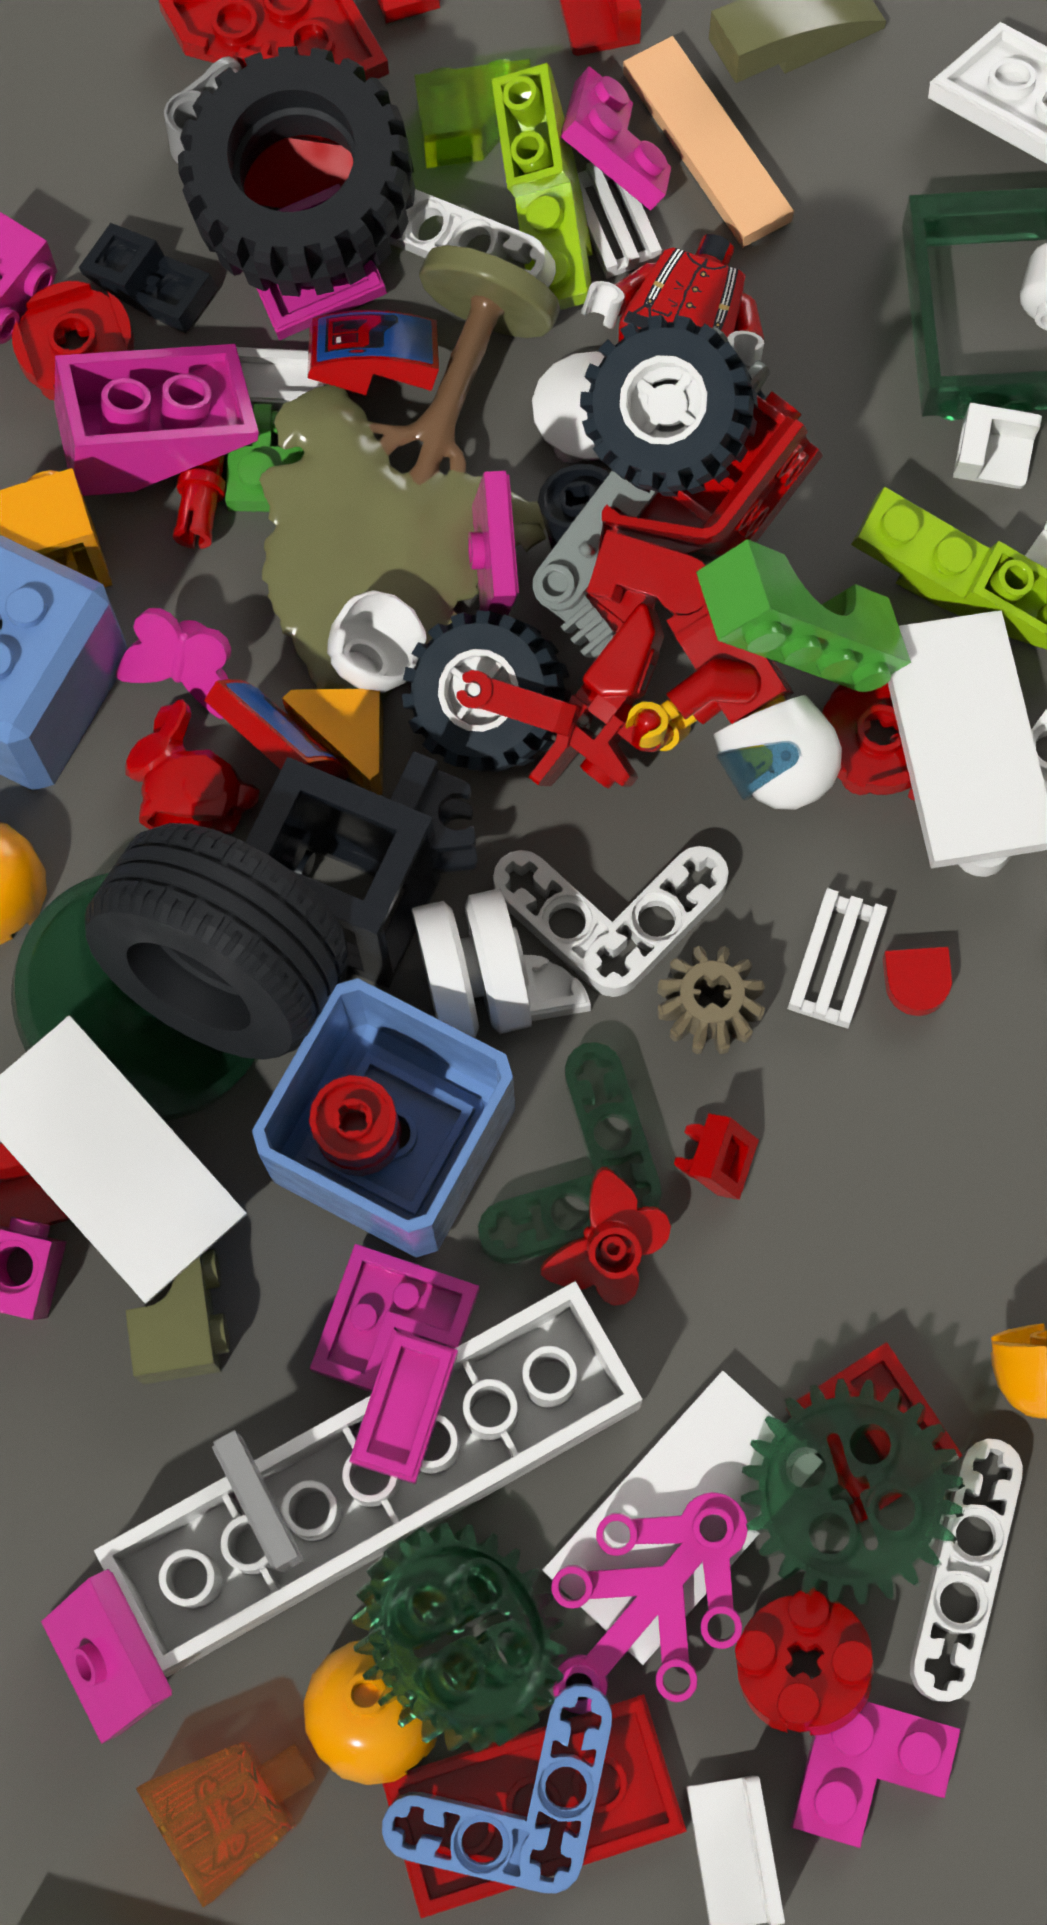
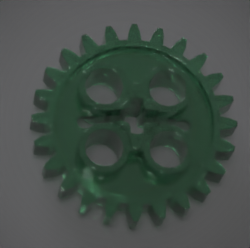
M843 1378L837 1380L835 1398L827 1399L816 1384L811 1385V1406L804 1409L797 1401L788 1397L785 1401L792 1418L785 1424L774 1417L767 1416L765 1421L770 1430L775 1434L772 1442L752 1440L750 1443L755 1451L762 1455L764 1459L762 1465H750L742 1468L743 1474L759 1482V1490L742 1495L741 1502L745 1505L761 1508L762 1514L746 1524L747 1529L752 1533L769 1532L771 1537L763 1544L759 1553L764 1558L774 1557L781 1553L786 1556L778 1571V1575L785 1580L794 1576L801 1569L804 1570L802 1592L810 1596L818 1589L822 1581L828 1582L829 1601L834 1604H839L846 1586L853 1587L855 1597L862 1606L868 1605L872 1585L878 1584L889 1600L896 1599L894 1578L902 1575L909 1583L919 1587L921 1581L914 1565L922 1560L931 1566L939 1568L942 1563L931 1549V1546L935 1540L955 1544L957 1540L942 1524L944 1517L956 1518L964 1516L965 1510L963 1507L947 1500V1493L965 1487V1481L962 1477L946 1475L943 1469L953 1464L959 1456L955 1449L935 1450L934 1446L945 1434V1429L939 1423L921 1430L919 1426L924 1419L926 1408L919 1402L905 1413H902L900 1411L902 1393L895 1387L888 1393L883 1402L877 1401V1391L874 1382L868 1379L865 1381L859 1397H852L848 1384ZM871 1430L883 1431L889 1435L891 1442L887 1457L880 1463L872 1465L858 1461L855 1447L860 1436ZM833 1433L838 1434L841 1439L844 1454L853 1476L861 1484L869 1483L870 1488L861 1492L860 1496L864 1510L878 1540V1547L875 1550H868L866 1548L853 1507L844 1499H836V1494L845 1490V1483L828 1444V1437ZM808 1453L823 1456L826 1463V1472L822 1481L811 1488L797 1487L792 1477L793 1465L797 1459ZM901 1494L908 1496L915 1505V1516L911 1524L898 1531L885 1529L879 1519L880 1506L884 1500L892 1495ZM837 1517L844 1519L850 1530V1538L846 1547L836 1554L828 1555L821 1553L815 1540L816 1530L819 1525L828 1518Z
M445 1522L441 1523L430 1533L423 1527H420L406 1539L400 1538L383 1552V1557L368 1568L367 1573L371 1580L357 1590L356 1596L367 1606L352 1617V1623L359 1628L369 1631V1635L354 1646V1651L364 1655H373L375 1664L367 1669L362 1676L364 1680L383 1679L387 1687L381 1693L377 1702L380 1706L397 1700L403 1706L398 1719V1725L401 1728L415 1718H418L422 1721L421 1737L423 1742L428 1743L444 1731L448 1751H454L469 1741L474 1752H480L494 1742L498 1746H502L512 1740L519 1733L521 1734L539 1721L538 1713L554 1703L555 1699L549 1692V1689L563 1681L564 1675L551 1664L567 1654V1648L550 1640V1635L564 1626V1623L561 1619L545 1616L543 1608L554 1599L553 1594L546 1592L536 1594L531 1587L540 1574L538 1569H532L521 1574L516 1568L520 1558V1550L515 1548L502 1557L497 1553L498 1535L492 1533L482 1542L476 1544L473 1525L467 1524L453 1535L448 1523ZM468 1587L472 1589L477 1599L472 1596ZM413 1607L420 1612L424 1622L414 1613ZM496 1614H502L506 1618V1622L494 1624L476 1637L467 1635L448 1644L440 1651L423 1658H417L414 1655L413 1650L430 1646L445 1634L448 1636L457 1635ZM498 1650H499V1651L503 1654V1656L506 1658V1662H507V1663H505V1662L502 1660V1658L500 1657V1655H499V1653H498ZM443 1671L451 1678L454 1688L444 1678Z

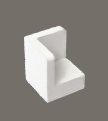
M970 403L963 419L953 478L1016 489L1023 488L1027 481L1033 443L1040 429L1042 416Z

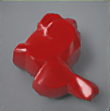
M178 699L173 705L162 706L154 719L153 733L140 739L135 744L125 764L126 775L137 782H143L141 787L143 801L140 805L139 823L147 829L168 823L193 824L214 829L224 834H233L242 813L251 809L259 802L260 790L253 784H244L236 770L213 751L185 750L183 738L191 718V709L187 702Z

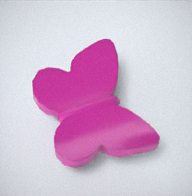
M148 608L135 619L133 627L139 640L135 641L123 655L117 668V679L129 683H151L172 678L176 683L182 682L187 691L218 719H223L204 699L216 681L228 679L227 674L222 669L231 657V646L227 637L219 630L207 628L197 621L185 620L178 623V620L171 613L161 608Z

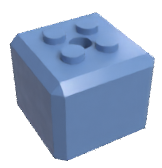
M0 535V619L2 620V628L0 630V775L35 791L54 785L117 680V668L128 648L102 583Z
M359 978L339 983L334 988L332 994L328 996L327 1003L322 1012L317 1015L314 1025L308 1035L305 1036L252 1129L258 1154L272 1181L277 1185L416 1258L436 1252L440 1249L515 1111L514 1082L507 1055ZM348 1075L368 1077L381 1084L393 1100L399 1121L405 1123L410 1129V1138L407 1144L398 1150L392 1162L379 1172L362 1177L346 1175L331 1167L321 1154L313 1138L309 1123L311 1104L320 1089L332 1080Z

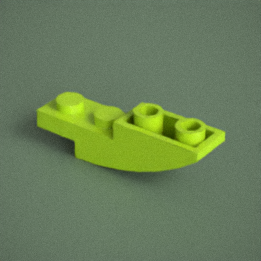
M544 63L491 80L508 190L515 197L519 230L538 239L552 255L555 261L556 273L553 282L548 288L558 298L560 310L584 304L589 287L592 284L588 256L593 255L572 146L560 137L565 120L551 68L548 63ZM533 259L529 264H525V269L532 270L535 266Z
M886 487L877 494L851 543L853 547L900 573L896 584L956 615L966 616L1002 610L1008 637L1047 650V569L1000 541H997L991 548H988Z

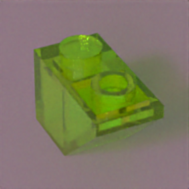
M500 59L492 61L487 65L458 69L441 67L429 73L414 74L417 113L426 168L482 161L500 141L491 79L531 68L530 59L517 61Z

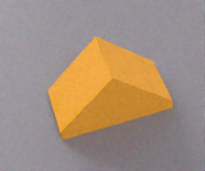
M365 689L290 690L282 697L286 714L342 763L348 771V778L359 787L378 795L383 794V706L380 691Z

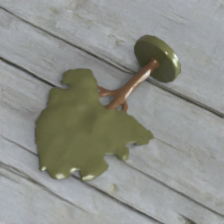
M451 245L434 247L426 255L419 272L424 290L438 304L456 316L465 319L466 322L451 353L436 395L429 408L416 422L407 426H393L367 421L365 412L357 403L350 399L346 389L329 384L316 387L298 396L297 399L284 403L275 417L274 424L278 432V446L285 450L301 447L305 453L301 460L293 464L269 467L261 474L259 479L264 496L270 505L268 519L276 525L274 532L264 542L266 561L262 568V580L268 584V597L272 602L273 611L281 619L282 633L292 638L296 652L307 665L308 673L311 680L316 684L317 689H358L338 675L331 665V657L327 654L328 637L332 623L344 605L353 596L371 590L397 596L415 610L426 631L425 644H428L432 639L428 631L438 623L446 626L451 624V616L457 615L455 611H452L457 602L470 600L479 593L477 569L471 570L469 564L468 534L469 532H474L472 504L482 476L473 477L465 473L466 461L463 456L464 453L455 443L457 420L474 376L486 352L492 331L521 338L542 337L554 327L560 312L558 298L543 282L526 270L502 258L472 248ZM373 433L382 434L384 436L380 440H377L374 437ZM415 440L422 441L423 445L417 463L409 472L402 474L390 466L388 456L398 446ZM443 457L450 458V470L447 475L439 471ZM511 492L515 546L521 545L528 552L532 546L546 539L543 531L545 529L538 501L529 502ZM392 689L385 693H380L381 700L385 699L392 692Z

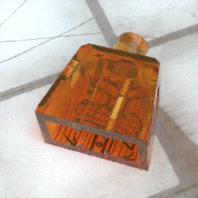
M240 1742L147 1781L137 1787L136 1790L201 1906L206 1907L221 1898L297 1827L283 1801L315 1781L316 1777L303 1753L295 1743L262 1764L250 1743Z

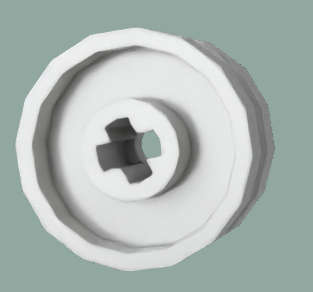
M501 888L468 896L465 904V915L469 937L460 938L453 910L444 901L412 908L436 1019L476 1038L479 1023L474 998L483 997L491 1026L499 1034L532 1026L526 990L529 980L518 931L516 927L512 928Z

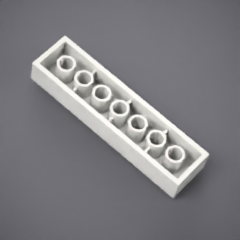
M576 1281L454 1348L458 1350V1356L416 1484L349 1462L370 1396L254 1460L304 1559L298 1565L283 1573L270 1566L227 1477L218 1480L95 1549L94 1552L103 1570L109 1569L110 1572H113L164 1675L169 1677L639 1410L643 1399Z

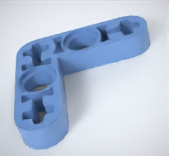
M573 1684L564 1688L555 1697L550 1709L527 1817L425 1792H408L399 1796L388 1807L382 1820V1835L386 1846L394 1855L407 1861L536 1892L556 1894L568 1889L577 1880L582 1868L610 1736L612 1709L608 1698L598 1688L589 1684ZM578 1697L591 1699V1711L602 1716L599 1727L594 1725L587 1726L581 1750H596L593 1763H589L575 1754L551 1753L552 1744L555 1740L568 1747L571 1722L561 1718V1711L563 1707H575ZM571 1767L583 1775L587 1784V1790L584 1798L577 1805L560 1807L549 1799L546 1792V1781L555 1769ZM412 1806L424 1809V1822L444 1828L446 1825L445 1812L459 1815L460 1818L451 1835V1856L437 1852L442 1842V1837L423 1834L417 1845L406 1843L405 1830L395 1826L396 1817H407ZM540 1811L557 1821L581 1822L580 1830L577 1834L564 1827L561 1854L571 1858V1864L569 1868L564 1866L558 1867L554 1878L541 1875V1863L531 1859L533 1849H545L551 1824H536L537 1814ZM488 1822L500 1831L503 1839V1848L494 1860L477 1862L465 1853L462 1845L463 1834L474 1823Z

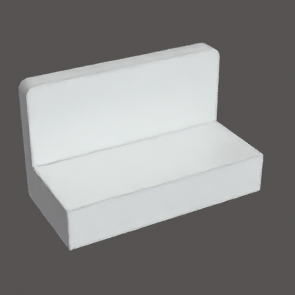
M751 1775L686 1786L709 1925L785 1924L759 1776Z

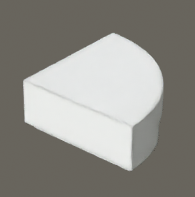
M524 955L529 980L526 990L532 1021L591 1011L588 994L576 977L545 957Z

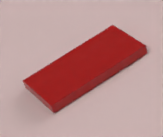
M644 1694L610 1705L612 1709V1726L582 1866L687 1832ZM591 1711L567 1719L571 1722L568 1747L555 1740L552 1744L551 1753L575 1754L589 1763H593L596 1750H581L587 1726L594 1725L599 1727L602 1716ZM547 1726L408 1770V1774L395 1782L382 1783L388 1805L390 1806L399 1796L408 1792H425L527 1817ZM560 1767L555 1769L547 1778V1795L554 1804L560 1807L575 1806L586 1794L587 1784L585 1779L574 1768ZM412 1806L407 1817H396L395 1826L405 1830V1842L410 1845H417L423 1834L442 1837L443 1839L437 1852L451 1856V1835L460 1816L445 1812L446 1825L444 1828L424 1822V1809ZM541 1811L538 1812L536 1824H551L545 1849H533L531 1859L541 1863V1875L550 1877L555 1875L558 1867L564 1866L569 1868L571 1864V1858L561 1854L564 1827L577 1834L579 1833L581 1822L557 1821ZM477 1822L465 1830L462 1845L465 1853L471 1859L477 1862H489L500 1854L503 1848V1839L500 1831L494 1825L488 1822ZM404 1860L421 1919L516 1888V1886Z

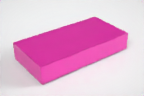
M392 1330L349 1460L351 1464L413 1484L417 1483L458 1356L457 1349Z

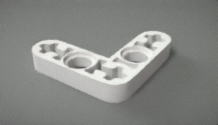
M703 846L688 848L680 853L613 922L546 861L530 851L518 850L502 857L495 866L493 885L494 889L501 888L508 912L598 993L616 997L625 995L634 989L720 901L726 890L729 871L724 858L712 848ZM691 867L697 872L705 867L712 870L710 878L712 887L709 889L703 884L697 885L686 896L685 906L692 909L690 912H686L676 896L688 883L689 872L687 868ZM529 870L534 873L533 887L546 900L537 916L531 913L537 909V899L523 888L518 889L515 893L509 891L511 887L509 873L512 871L520 876L525 875ZM670 887L674 895L664 889ZM552 889L557 892L555 895L547 899ZM653 906L663 907L672 914L675 925L666 935L659 937L650 936L639 926L638 917L642 911ZM570 908L581 913L586 923L581 934L574 938L566 939L560 938L552 932L549 927V920L558 910ZM624 930H627L637 946L625 959L624 970L626 975L621 977L618 973L612 972L607 977L600 974L602 970L600 956L605 954L612 959L617 957L627 947L628 938L621 934ZM638 947L650 953L647 956H643Z

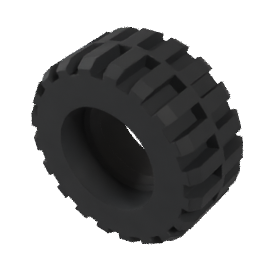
M297 46L279 47V56L263 60L262 53L258 52L244 58L247 67L235 73L231 67H228L214 78L218 88L213 94L207 90L201 92L192 106L197 121L192 119L185 121L180 136L185 151L178 155V173L184 185L182 189L201 238L210 252H216L220 264L233 276L241 275L244 272L248 284L262 291L268 290L271 282L276 283L282 296L300 297L301 287L314 286L316 294L322 295L334 292L332 282L346 277L350 285L366 277L363 267L366 263L372 260L376 265H381L392 253L388 238L389 236L394 239L402 238L409 223L406 209L414 205L415 185L412 176L414 168L404 122L396 105L391 104L388 90L377 78L366 80L363 66L349 58H344L340 65L335 64L332 51L314 47L311 49L310 56L299 55ZM297 135L321 136L337 142L352 154L353 166L345 183L331 198L316 207L296 212L275 211L255 203L244 192L246 176L257 157L268 147L285 138Z

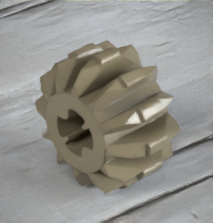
M702 946L694 947L692 950L693 966L682 959L674 958L670 962L669 968L674 978L660 979L658 983L657 993L663 998L668 999L658 1006V1018L665 1021L677 1020L670 1029L669 1037L674 1042L682 1040L689 1033L693 1034L692 1052L696 1054L702 1053L706 1039L714 1040L715 1048L719 1054L729 1052V1034L739 1041L748 1042L753 1033L748 1022L761 1021L764 1015L765 1007L754 1001L763 995L765 989L763 981L756 979L745 980L752 968V963L749 959L740 960L733 967L728 965L730 949L726 946L719 948L715 961H708L706 951ZM701 992L707 997H711L717 992L723 996L721 1007L714 1003L707 1005L705 1008L699 1005Z

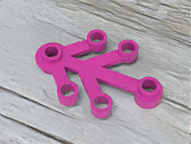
M710 1492L692 1499L687 1504L682 1515L631 1519L623 1513H612L602 1519L597 1527L596 1539L600 1548L613 1556L628 1553L635 1544L681 1545L663 1566L587 1571L578 1565H568L557 1572L552 1581V1594L555 1600L566 1608H579L589 1599L636 1596V1598L587 1656L574 1655L560 1664L555 1672L552 1683L555 1697L567 1687V1679L575 1673L587 1675L591 1679L593 1686L606 1696L608 1690L607 1674L657 1615L662 1664L658 1668L656 1675L657 1689L665 1699L672 1702H682L693 1695L697 1687V1672L689 1662L683 1584L702 1562L708 1601V1610L704 1613L701 1620V1633L704 1640L714 1648L726 1649L733 1646L739 1640L742 1633L741 1618L733 1607L730 1558L740 1551L744 1545L748 1525L743 1509L733 1498L722 1493ZM711 1514L721 1516L727 1524L726 1534L717 1541L706 1539L700 1531L701 1521ZM613 1521H620L626 1524L630 1530L629 1542L621 1547H613L608 1544L604 1536L607 1524ZM567 1574L579 1575L585 1582L586 1590L584 1595L578 1599L565 1597L560 1589V1581L563 1576ZM716 1614H726L734 1621V1632L726 1639H717L709 1632L708 1622ZM681 1667L687 1671L690 1676V1683L685 1690L673 1692L666 1687L663 1676L669 1668ZM587 1697L578 1698L575 1707L563 1708L572 1713L591 1712V1699Z

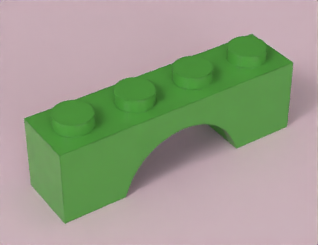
M749 539L696 571L717 639L720 642L859 692L872 691L884 686L891 680V674L911 663L890 600L886 596L855 584L825 603L820 604L801 583L785 554Z

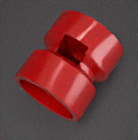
M348 1075L334 1079L320 1089L311 1104L309 1123L313 1138L321 1154L331 1167L346 1175L362 1177L377 1173L390 1164L400 1148L402 1130L393 1100L384 1087L368 1077Z

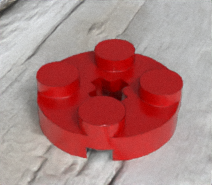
M80 281L56 283L35 293L26 303L28 310L21 317L19 326L16 320L12 330V345L20 368L26 378L40 388L42 394L49 400L55 399V356L134 350V334L126 309L118 298L108 292V297L100 291L92 290L89 283ZM72 330H77L80 337L89 336L88 340L83 343V346L75 350L63 349L58 346L66 342L65 333Z
M888 683L878 689L867 692H859L839 684L831 694L830 700L826 703L822 712L835 729L842 747L841 769L837 778L842 781L845 789L857 795L868 793L889 795L911 788L912 785ZM879 719L883 727L894 726L897 733L890 737L888 745H879L876 741H870L866 737L871 728L870 721Z
M812 1589L801 1590L793 1596H784L768 1603L749 1620L735 1646L738 1680L743 1696L752 1711L764 1723L774 1729L788 1733L787 1729L796 1732L810 1731L811 1736L829 1734L850 1723L861 1712L868 1701L872 1688L871 1681L874 1675L873 1653L869 1635L861 1621L852 1611L837 1601L827 1599L819 1591ZM799 1650H803L806 1653L812 1650L818 1652L821 1655L817 1660L820 1674L812 1679L804 1672L793 1677L787 1671L793 1665L791 1655Z

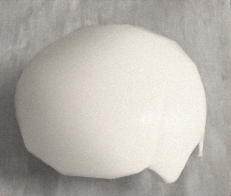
M371 590L353 596L344 605L332 623L328 637L327 654L331 657V665L341 678L358 689L375 690L385 693L406 683L403 680L405 667L417 668L419 658L411 653L418 642L425 644L426 631L415 610L397 596Z

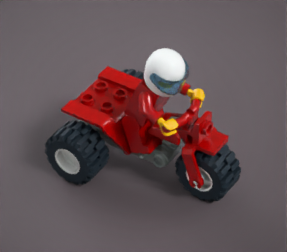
M662 315L647 317V327L638 329L632 322L621 328L620 331L624 338L616 345H613L607 339L598 349L604 356L600 365L596 366L590 363L584 377L591 385L589 392H581L580 407L587 412L588 419L582 421L586 436L595 445L593 450L612 471L539 566L533 577V591L536 599L565 621L560 626L562 630L571 634L577 628L580 629L578 633L570 638L571 641L579 646L587 640L590 642L580 651L585 657L591 658L593 656L596 658L583 676L584 684L575 695L571 696V691L564 688L563 679L568 678L569 674L566 664L560 663L556 657L559 650L552 641L544 639L540 635L542 632L532 625L505 614L501 615L491 611H477L476 615L460 613L451 616V624L446 626L438 623L430 629L428 633L432 639L428 644L418 642L411 654L419 659L416 669L405 667L403 680L411 682V693L402 694L403 707L413 709L415 717L409 720L408 723L413 733L422 734L426 740L422 745L431 754L443 756V762L450 765L478 771L511 770L510 767L524 766L535 760L533 757L535 753L548 750L528 778L538 786H552L579 752L585 757L580 768L607 789H610L615 782L622 787H631L638 779L636 771L618 745L622 738L640 751H668L689 735L691 724L699 721L704 725L719 712L723 711L731 725L713 735L718 752L721 753L715 755L742 801L744 802L755 797L757 801L774 809L796 810L819 800L833 787L841 769L842 747L836 731L806 695L786 700L794 692L775 661L718 641L696 571L706 565L687 554L696 552L719 558L747 539L757 542L822 458L823 454L805 436L808 430L804 424L798 421L802 414L773 391L767 397L761 391V387L770 375L769 368L763 362L757 360L747 370L743 361L728 342L726 335L717 327L711 328L705 323L702 327H699L691 318L676 315L675 322H667ZM656 601H659L674 614V616L666 621L697 671L666 693L669 700L662 704L641 702L633 707L632 704L635 700L642 698L647 692L664 640L662 625L658 613L654 609ZM593 715L606 724L597 736L589 730ZM553 732L557 733L555 741L550 738Z

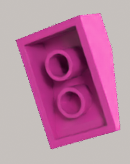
M236 344L55 356L54 408L67 468L73 469L83 496L135 492L258 441L259 431Z

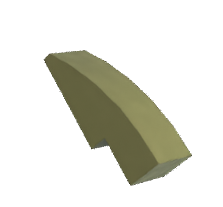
M737 0L711 11L709 41L734 82L738 83L778 64L784 74L885 29L886 20L873 0Z

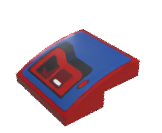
M380 310L345 311L312 319L309 329L307 378L363 395L367 394L373 374L432 391L439 371L437 320L413 314Z
M238 679L218 680L204 699L210 707L280 769H282L287 757H290L346 781L348 778L347 769L336 757L252 684Z

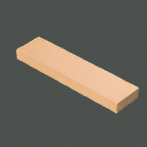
M673 36L623 61V74L742 248L792 222L794 210Z

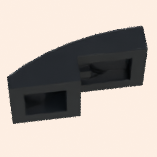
M113 223L108 225L79 266L81 273L118 299L184 333H187L218 289L210 273L165 256L156 240Z

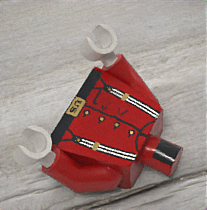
M704 235L695 255L674 247L664 250L656 263L644 264L615 284L596 281L589 287L581 313L585 316L592 312L604 315L603 325L609 329L614 328L618 316L621 315L619 320V341L624 338L620 329L632 322L638 329L648 326L647 317L662 315L667 322H675L676 315L691 318L699 327H702L705 323L711 328L717 327L721 330L744 364L751 367L757 360L761 361L764 334L756 301L750 295L744 293L746 275L741 270L728 266L734 253V246L727 239L719 235Z

